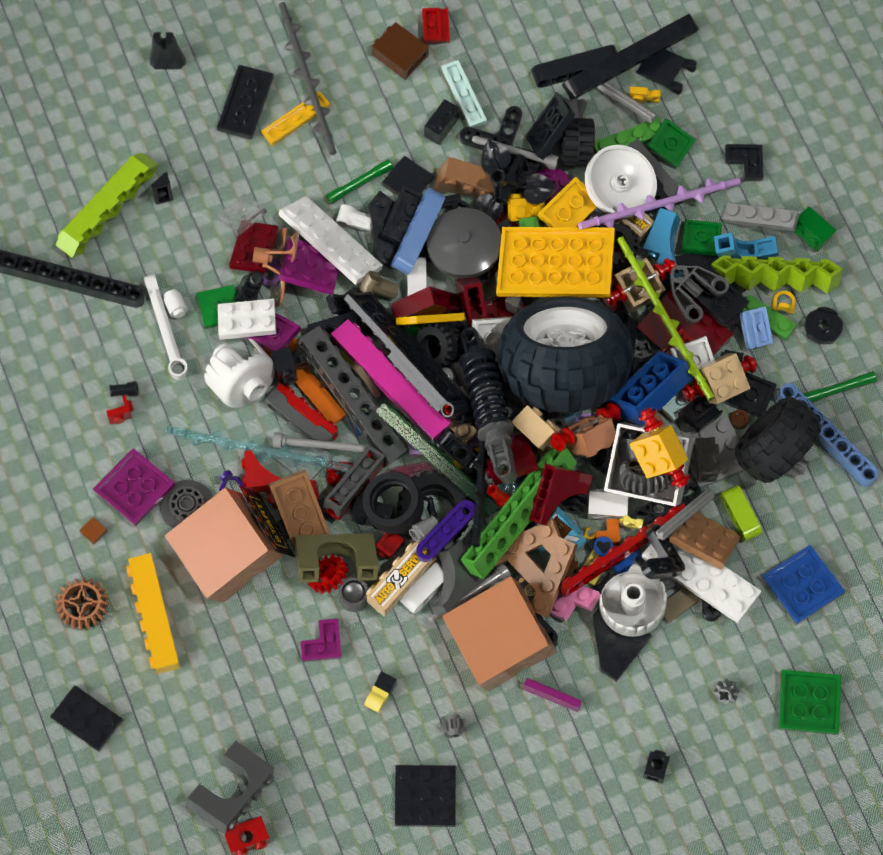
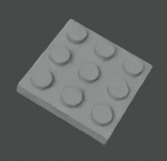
M728 416L712 422L699 433L696 432L697 429L683 434L695 437L689 470L696 484L701 489L745 471L738 464V459L735 456V447L740 440Z

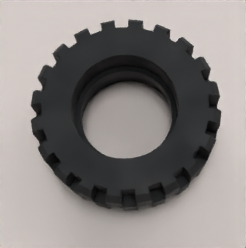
M432 470V473L427 474V471L420 472V477H417V475L411 477L421 490L423 496H442L452 504V508L463 500L470 501V494L466 492V486L463 482L459 483V478L454 475L452 478L449 477L448 472L443 471L442 474H439L438 470ZM403 488V491H400L398 495V517L402 516L411 504V494L406 488ZM463 510L462 513H463V514H468L469 511H468V510ZM468 524L453 539L458 540L462 536V532H465L468 528ZM405 531L406 536L411 539L409 531Z

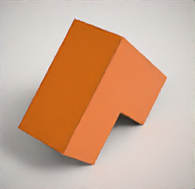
M606 519V531H595V540L598 537L605 536L612 541L613 546L620 545L619 519Z

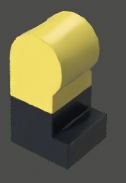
M381 671L364 706L379 713L396 687L397 679Z

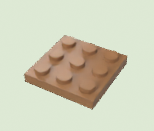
M697 512L675 530L669 542L721 570L741 536L735 531L720 525L717 521L711 520Z

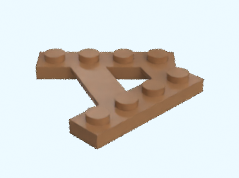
M550 519L547 526L539 524L522 532L493 568L498 567L502 563L510 562L536 591L532 601L534 612L549 618L578 544L561 538L555 520ZM542 546L551 554L545 572L528 554Z

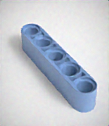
M430 187L427 188L395 254L391 267L406 275L411 272L445 200L443 194Z

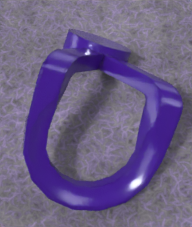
M230 470L225 471L220 476V479L223 481L220 491L225 488L228 480H235L240 486L244 487L243 481L238 476H233Z

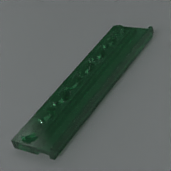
M383 403L376 410V413L475 502L473 493L476 492L477 481L466 471L458 468L451 458L436 445H433L416 426L390 403ZM484 490L483 510L492 515L502 507H499L495 500Z

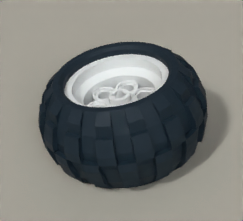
M552 297L524 307L520 312L513 315L505 325L498 344V366L506 386L509 385L512 393L520 400L539 409L552 412H579L609 401L627 383L633 364L632 339L627 326L623 324L620 317L600 303L579 297Z

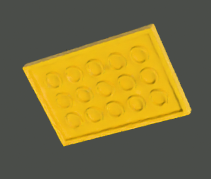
M502 227L496 288L497 297L611 298L615 228L589 227L580 230L579 227Z

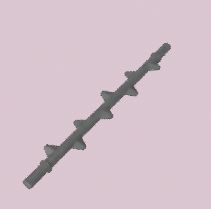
M281 2L279 8L290 37V41L285 45V48L295 52L299 67L294 71V74L303 76L309 93L304 103L314 107L319 122L313 127V130L323 133V140L326 142L329 154L334 155L337 151L332 140L333 136L330 134L325 119L330 109L320 105L315 90L320 80L311 78L306 64V60L311 54L301 50L296 35L301 25L300 23H292V17L289 15L286 3Z

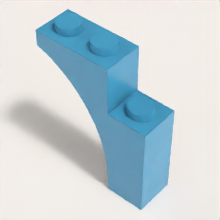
M662 208L658 211L643 249L647 256L657 260L660 266L664 264V259L666 258L674 260L677 265L674 254V239L681 219L677 213ZM676 273L675 278H683V273ZM670 274L666 275V280L662 282L663 285H671Z

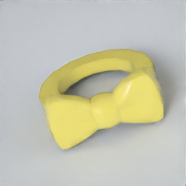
M624 515L623 518H620L619 525L630 529H641L643 519H632Z

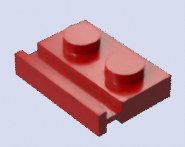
M445 7V9L422 8L424 43H442L445 41L450 43L448 7Z

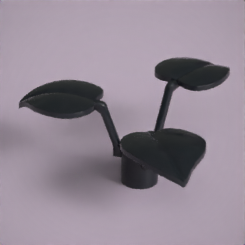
M487 140L483 148L481 164L484 171L490 174V179L494 183L495 197L490 194L480 195L475 200L473 209L484 212L494 221L498 220L504 210V206L496 202L498 187H504L508 182L525 189V199L535 205L545 202L555 192L556 189L553 182L541 174L528 176L526 186L508 178L501 169L509 166L511 162L510 151L503 145Z

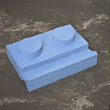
M766 306L739 313L746 350L773 343Z

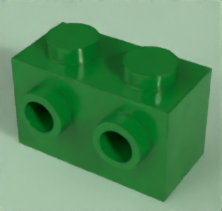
M808 206L799 214L796 228L793 232L818 252L831 240L837 230Z

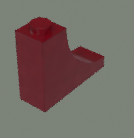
M476 277L456 278L455 285L458 298L463 306L468 326L472 327V319L488 318L482 284Z
M430 286L392 303L395 319L399 317L462 312L458 294Z
M523 433L515 435L510 447L514 456L517 477L539 470L529 439ZM491 458L486 460L488 468L485 469L488 479H493L494 485L503 483L494 472Z
M545 463L529 520L547 526L552 512L562 501L573 495L588 494L593 476L582 471Z

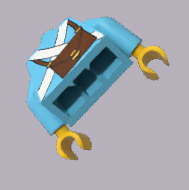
M559 506L555 508L549 520H555L561 538L578 544L576 551L586 543V539H593L595 537V533L587 535V531L591 527H585L581 530ZM543 546L537 548L540 553L546 551Z

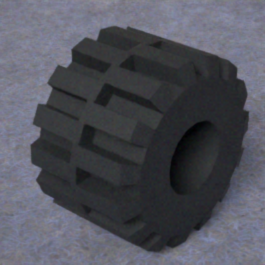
M574 118L572 124L564 130L563 136L560 139L563 166L587 167L589 161L594 156L595 124L593 119Z

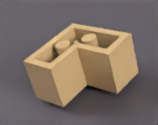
M527 405L512 423L533 444L547 453L551 448V435L559 433L561 429L549 419L545 421L541 417L543 413L537 407L531 408Z

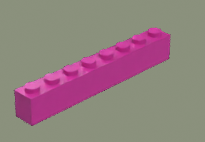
M346 320L331 333L333 342L354 363L361 365L374 384L435 445L433 441L445 432L444 429L446 427L451 429V420L441 415L429 405L425 397L420 395L411 382L407 381L404 375L399 372V369L395 368L392 362L386 358L385 352L381 348L377 349L374 346L373 340L368 335L364 336L361 333V328L355 322L352 324L349 320Z

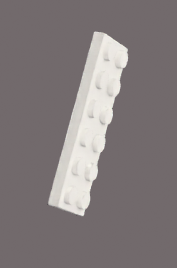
M307 196L280 209L279 216L298 231L304 239L355 285L362 282L369 271L377 273L382 270L383 265Z
M652 544L642 554V558L646 561L659 558ZM673 544L685 565V570L679 576L670 578L739 624L761 595V590L727 567L723 566L720 570Z

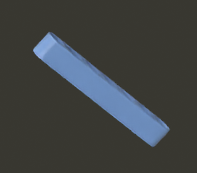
M790 383L784 384L778 394V401L786 397L783 394L784 392H788L796 400L799 399L804 402L818 416L821 432L817 441L860 485L871 487L878 477L877 468L796 386ZM823 433H830L832 437L827 438ZM837 446L844 447L845 451H839ZM850 460L858 461L859 465H853ZM864 473L870 474L872 479L866 478Z

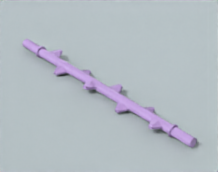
M738 177L715 184L708 178L706 179L705 187L687 192L683 186H679L677 195L656 200L651 195H648L646 204L627 208L623 203H619L617 212L600 217L595 216L593 219L579 222L578 227L582 230L593 226H600V224L604 223L607 228H613L614 220L635 215L640 220H643L645 211L663 206L667 210L673 211L674 203L694 198L699 203H703L705 194L719 190L723 191L726 188L740 185L741 180Z

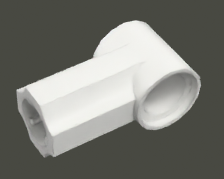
M341 205L336 219V223L341 228L350 229L352 227L371 232L370 214L356 211L354 207L349 205Z

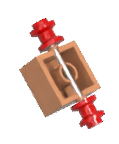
M610 402L606 404L605 409L599 408L596 410V417L587 416L568 427L562 428L559 433L551 435V446L560 452L568 448L571 454L575 456L586 455V457H592L597 454V451L612 446L611 443L614 442L616 435L612 421L620 419V408Z

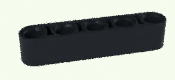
M614 45L596 48L535 65L531 72L538 88L547 87L567 81L616 54L617 50Z

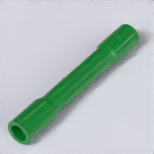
M389 159L383 161L370 171L326 194L329 204L335 203L353 190L394 168L393 164Z
M872 371L844 382L803 393V395L811 403L840 392L877 382V376Z

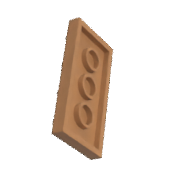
M305 469L269 483L293 548H295V536L330 535Z

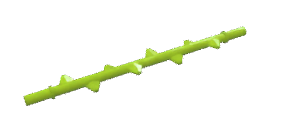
M619 237L617 242L638 277L634 284L644 287L654 305L653 312L661 317L672 337L668 342L669 345L678 347L689 366L688 373L694 375L697 385L701 387L707 400H712L715 396L709 388L706 378L703 377L693 360L694 353L688 351L676 330L679 321L669 318L659 300L660 294L653 290L642 270L645 262L637 260L624 237Z

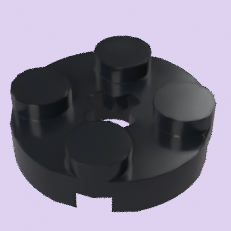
M819 307L817 310L811 311L806 317L804 324L806 337L818 344H833L841 335L843 321L835 310L828 307ZM825 322L829 328L821 329L819 324Z

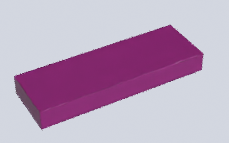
M526 678L523 690L579 712L581 700Z

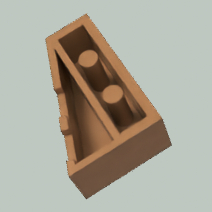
M448 157L437 170L434 190L479 197L483 194H490L493 197L495 195L494 183L490 179V174L485 172L481 166Z

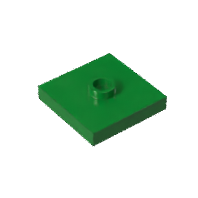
M666 118L646 148L676 169L696 139Z
M685 219L682 253L717 256L714 236L721 235L722 223Z
M233 285L197 293L205 329L218 326V304L237 302L233 300L235 294Z

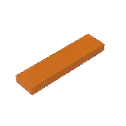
M307 366L296 368L298 381H295V384L312 405L323 414L325 420H330L337 424L347 417V414L328 391L320 387L321 383Z

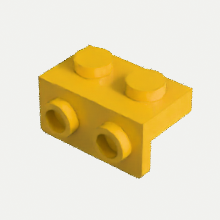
M510 194L507 201L508 220L512 222L519 221L522 218L535 217L544 208V202L535 205L529 203L525 197H521V194Z

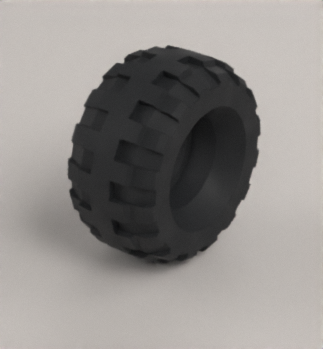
M785 397L761 414L740 438L735 447V456L738 459V464L752 478L763 483H771L779 479L804 457L818 439L821 432L818 416L799 399Z

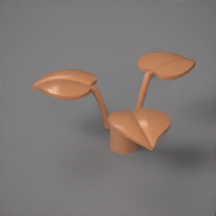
M286 227L279 229L282 242L281 247L274 250L254 247L252 262L263 263L262 267L279 274L280 271L268 265V262L272 263L273 254H281L280 259L283 258L284 254H292L291 262H294L298 248V231L290 237L293 247L290 250H285L288 231ZM281 280L279 300L275 308L280 306L285 295V282Z

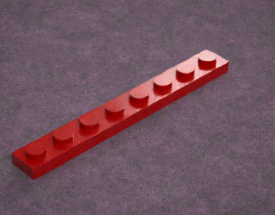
M683 503L679 507L674 506L668 511L667 515L656 518L652 525L657 524L662 527L686 505ZM652 525L642 527L638 534L633 537H627L623 544L618 547H612L608 554L603 557H597L593 564L588 567H582L575 576H569L564 579L560 590L563 597L566 598L649 543L646 531Z

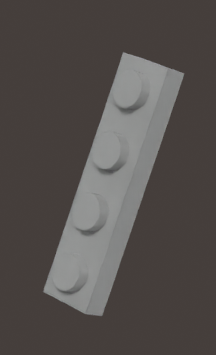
M727 203L722 219L724 223L795 231L799 213L798 211Z

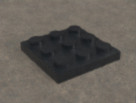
M558 92L554 94L525 136L536 156L542 160L551 154L553 146L562 138L564 130L572 124L575 116L564 97Z
M395 765V827H456V766Z

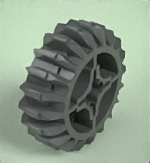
M623 461L619 469V483L627 491H633V494L640 493L641 495L647 494L649 496L650 494L657 495V492L663 493L664 490L668 489L672 479V475H667L666 473L646 478L639 462Z

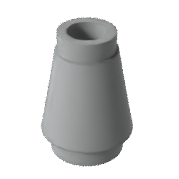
M431 516L412 525L409 533L414 541L420 542L439 523L434 516Z

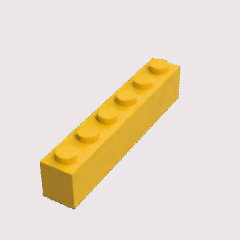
M148 553L129 558V565L126 566L128 576L133 577L134 583L130 585L133 596L137 595L138 602H135L137 613H142L143 620H140L142 632L146 631L147 634L144 642L147 651L151 650L152 657H149L151 669L155 668L157 674L179 669L180 664L152 555Z

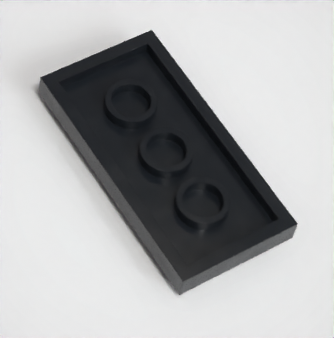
M243 65L238 66L217 125V131L253 139L274 79V73Z

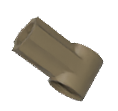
M369 271L359 285V289L362 292H371L373 295L377 294L392 300L398 295L399 285L383 279L374 271Z

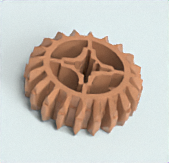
M84 577L81 579V582H78L77 578H75V583L72 585L67 581L68 588L61 587L63 594L57 593V597L60 600L55 601L56 606H59L56 608V612L60 614L59 618L64 620L66 626L71 623V628L75 629L78 625L79 630L82 631L83 625H86L87 629L90 630L91 623L97 626V619L100 621L104 620L101 614L108 613L105 609L109 607V603L106 601L108 595L104 594L105 589L104 587L100 588L99 582L94 584L93 579H89L86 583ZM86 591L94 593L98 600L88 598ZM78 592L76 597L70 598L74 593ZM84 598L85 603H83V606L80 608L79 605L82 603ZM67 607L77 610L78 617L71 615L67 611ZM89 610H94L90 615L86 616Z

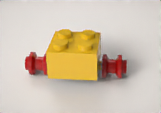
M651 407L642 410L638 418L640 421H645L646 427L644 430L646 433L641 434L629 444L646 478L666 473L667 475H672L674 479L671 482L672 486H677L678 488L688 484L687 480L690 476L689 474H684L682 469L684 468V463L689 459L672 425L659 428L663 422L656 419L655 414L657 410L651 409Z

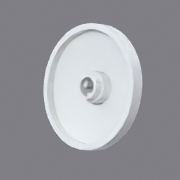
M612 145L601 149L591 158L585 171V186L592 202L606 214L617 212L619 203H623L627 208L646 204L648 195L655 198L657 179L654 169L643 154L631 147ZM631 215V216L624 217V218L635 217V215Z

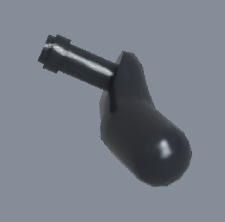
M423 496V499L428 501L427 510L429 517H436L437 513L433 498L431 496Z

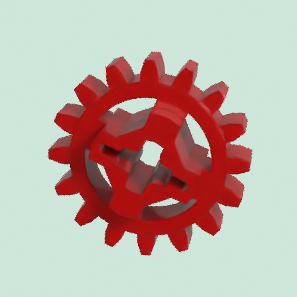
M334 554L330 558L324 556V560L318 561V582H308V585L316 593L320 592L322 595L325 591L331 593V589L337 590V585H343L342 579L347 578L345 574L349 571L346 567L347 564L340 556L335 557Z

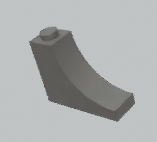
M461 540L451 541L438 554L443 566L444 583L441 595L432 607L435 614L448 612L484 580L470 574L460 560L467 552Z

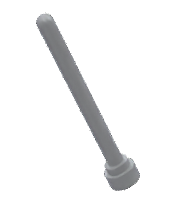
M473 136L472 138L474 143L483 146L489 140L479 136ZM493 141L505 146L511 154H521L527 159L544 163L545 166H548V169L556 170L559 160L557 155L552 154L542 160L533 152Z
M277 432L274 433L273 437L274 448L292 445L364 452L366 450L363 444L289 438L287 435Z
M503 563L496 567V570L493 571L494 574L479 583L448 612L496 581L505 580L510 577L511 574ZM434 612L428 619L433 623L446 613L435 614Z

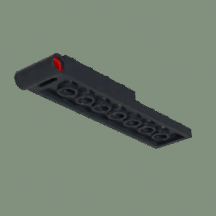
M371 292L348 293L344 300L349 304V308L355 311L361 317V321L372 329L373 334L383 341L384 346L391 350L388 358L392 361L393 366L404 374V378L414 385L416 391L425 397L432 408L437 412H441L444 417L473 413L470 399L402 325L396 324V319Z

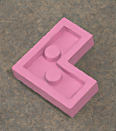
M582 586L566 598L560 593L550 615L567 622L576 606L592 612L601 594L599 591Z

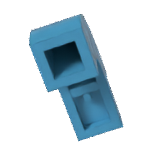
M732 232L714 236L716 254L719 258L723 255H730L731 258L741 259L742 256H756L757 259H765L779 255L776 236L753 241L738 240Z

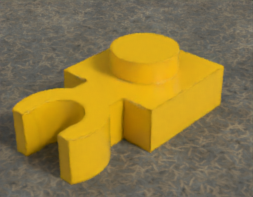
M630 86L629 96L639 103H646L647 101L659 103L661 91H649L648 88Z

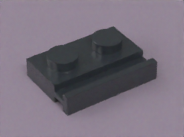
M706 396L696 398L681 409L678 416L690 427L696 428V432L699 433L718 419L723 411H719L716 408V404H709Z

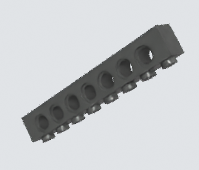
M318 326L302 336L298 341V345L367 443L385 455L384 467H387L404 456L408 451L406 449L407 446L396 435L394 426L386 421L381 408L374 404L372 395L362 387L360 378L353 374L350 364L340 356L338 347L331 343L328 333ZM317 346L323 347L325 352H320ZM328 362H333L336 365V367H330L328 365ZM339 377L345 378L347 383L340 382ZM350 393H355L358 399L352 398ZM361 408L367 409L369 414L362 413ZM372 424H377L380 430H375ZM383 439L389 440L391 446L385 445Z

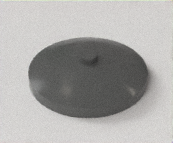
M457 208L445 212L435 220L427 237V251L430 260L437 269L451 277L465 279L480 276L490 270L500 256L501 232L499 227L490 216L477 209Z

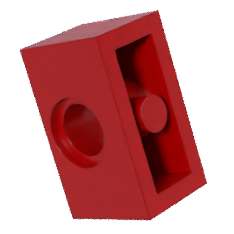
M262 816L240 823L233 830L229 829L225 834L232 855H247L249 850L254 848L261 850L270 843ZM245 834L253 835L252 841L248 843L243 842L242 837Z

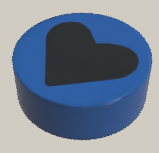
M605 536L598 537L593 544L594 551L600 556L608 554V551L613 547L612 541Z

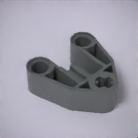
M678 265L673 267L670 273L672 297L689 324L695 325L701 321L703 310L681 287L683 286L695 298L699 297L704 290L691 279L693 277L713 295L722 297L727 293L729 283L725 278L700 266ZM682 272V273H683V274H682V277H683V278H680V277H679V278L676 279V278H675L676 273ZM722 283L725 286V290L717 291L715 284ZM693 310L697 311L699 313V318H690L689 312Z

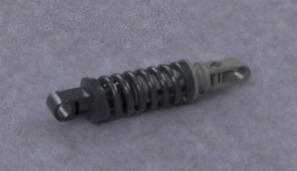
M468 327L461 334L465 353L460 357L459 363L465 375L464 379L469 392L473 416L476 419L477 436L480 441L485 442V448L489 451L495 474L503 483L511 484L517 478L514 456L510 447L512 445L510 435L513 433L514 427L508 417L509 411L505 408L507 403L503 399L504 392L501 390L502 384L499 382L498 368L494 364L495 352L492 349L485 348L484 340L475 328Z

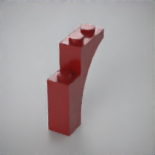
M252 450L244 451L245 458H242V468L245 469L246 476H243V486L257 493L267 492L268 503H271L273 509H278L269 483L282 478L267 471L258 462ZM310 480L319 503L318 484L316 480Z

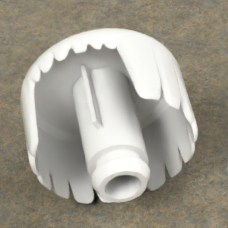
M249 339V341L255 347L253 350L255 355L248 357V360L243 359L231 346L222 344L213 352V356L210 359L212 367L209 364L206 367L207 373L204 374L206 384L224 404L232 408L244 407L260 399L266 393L275 377L276 369L273 360L253 339Z
M633 564L628 572L615 575L605 584L599 599V608L603 620L612 630L621 635L633 637L651 632L659 625L665 614L667 603L665 585L662 581L660 582V579L647 578L642 573L641 566Z

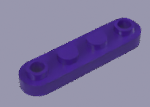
M469 500L459 502L418 544L416 555L419 560L423 562L432 561L474 518L475 505ZM463 510H468L469 513H468V514H463L462 511H463ZM427 550L430 554L424 555L422 552Z

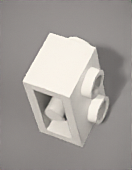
M594 489L589 492L588 519L620 520V518L628 514V496L605 492L603 489Z

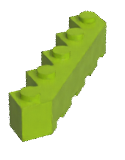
M143 152L132 155L85 207L77 213L70 223L60 231L56 246L71 258L83 254L89 240L101 234L107 220L117 217L124 202L135 198L141 184L152 180L159 164Z
M723 255L711 264V267L730 284L736 282L748 291L761 282L774 292L787 283L801 293L811 285H815L828 294L839 286L843 268L829 259H821L820 262L810 261L809 258H794V261L784 260L783 257H768V260L757 259L756 256H742L741 259L731 258L730 255Z

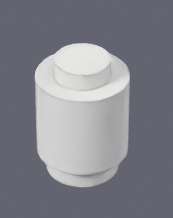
M172 289L164 294V303L170 316L173 318L183 317L188 308L181 293L176 289Z

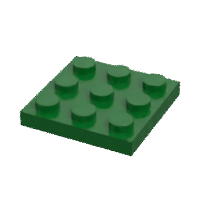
M782 669L778 729L838 735L842 675Z

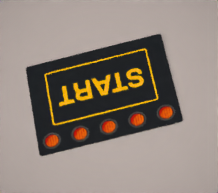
M239 486L273 550L295 558L260 493Z

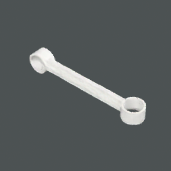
M155 274L143 277L170 360L168 365L169 373L172 378L181 380L187 376L188 366L185 360L180 357ZM175 364H182L185 366V370L181 374H175L172 372V367Z

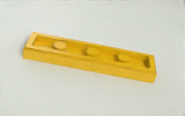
M318 91L317 96L321 107H331V103ZM302 102L261 130V134L273 147L315 118L314 107L312 105H305Z

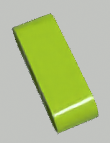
M736 485L720 492L721 501L741 539L746 542L762 535L760 523L741 487Z

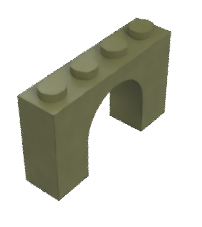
M373 533L295 536L294 551L299 583L318 582V561L330 554H340L350 558L355 564L358 581L377 580L378 560Z

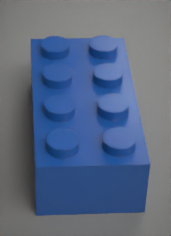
M658 351L627 380L625 386L612 396L609 401L620 408L621 418L643 427L646 424L645 421H640L638 418L642 410L651 407V409H656L658 412L692 380L691 374L688 373V364L684 360Z

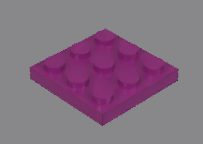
M288 237L285 250H290L293 247L290 237ZM298 240L297 254L294 262H291L292 254H284L278 280L325 294H333L339 270L309 242Z
M133 448L93 490L136 527L176 485L175 482Z

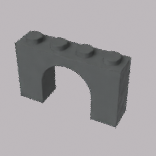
M237 741L224 754L222 764L243 779L246 791L237 798L224 799L199 784L187 798L186 808L224 835L229 829L233 830L236 827L241 814L243 816L246 815L251 807L250 803L253 800L257 801L263 792L264 786L268 787L275 778L273 776L275 768Z

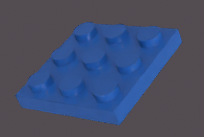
M811 545L762 576V579L796 625L845 593V590Z

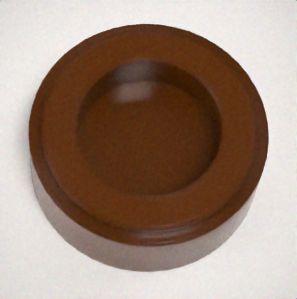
M735 410L732 412L730 422L733 428L742 430L747 427L749 415L746 411Z

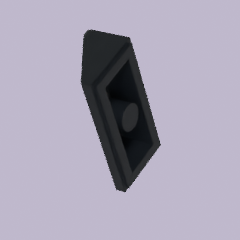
M165 172L151 184L155 204L157 205L173 201L168 173Z

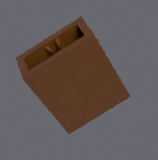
M395 22L392 26H388L380 38L375 39L372 44V55L406 80L429 56V46Z

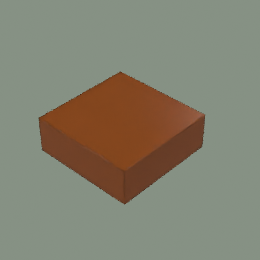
M92 517L79 531L92 544H95L107 532V529Z

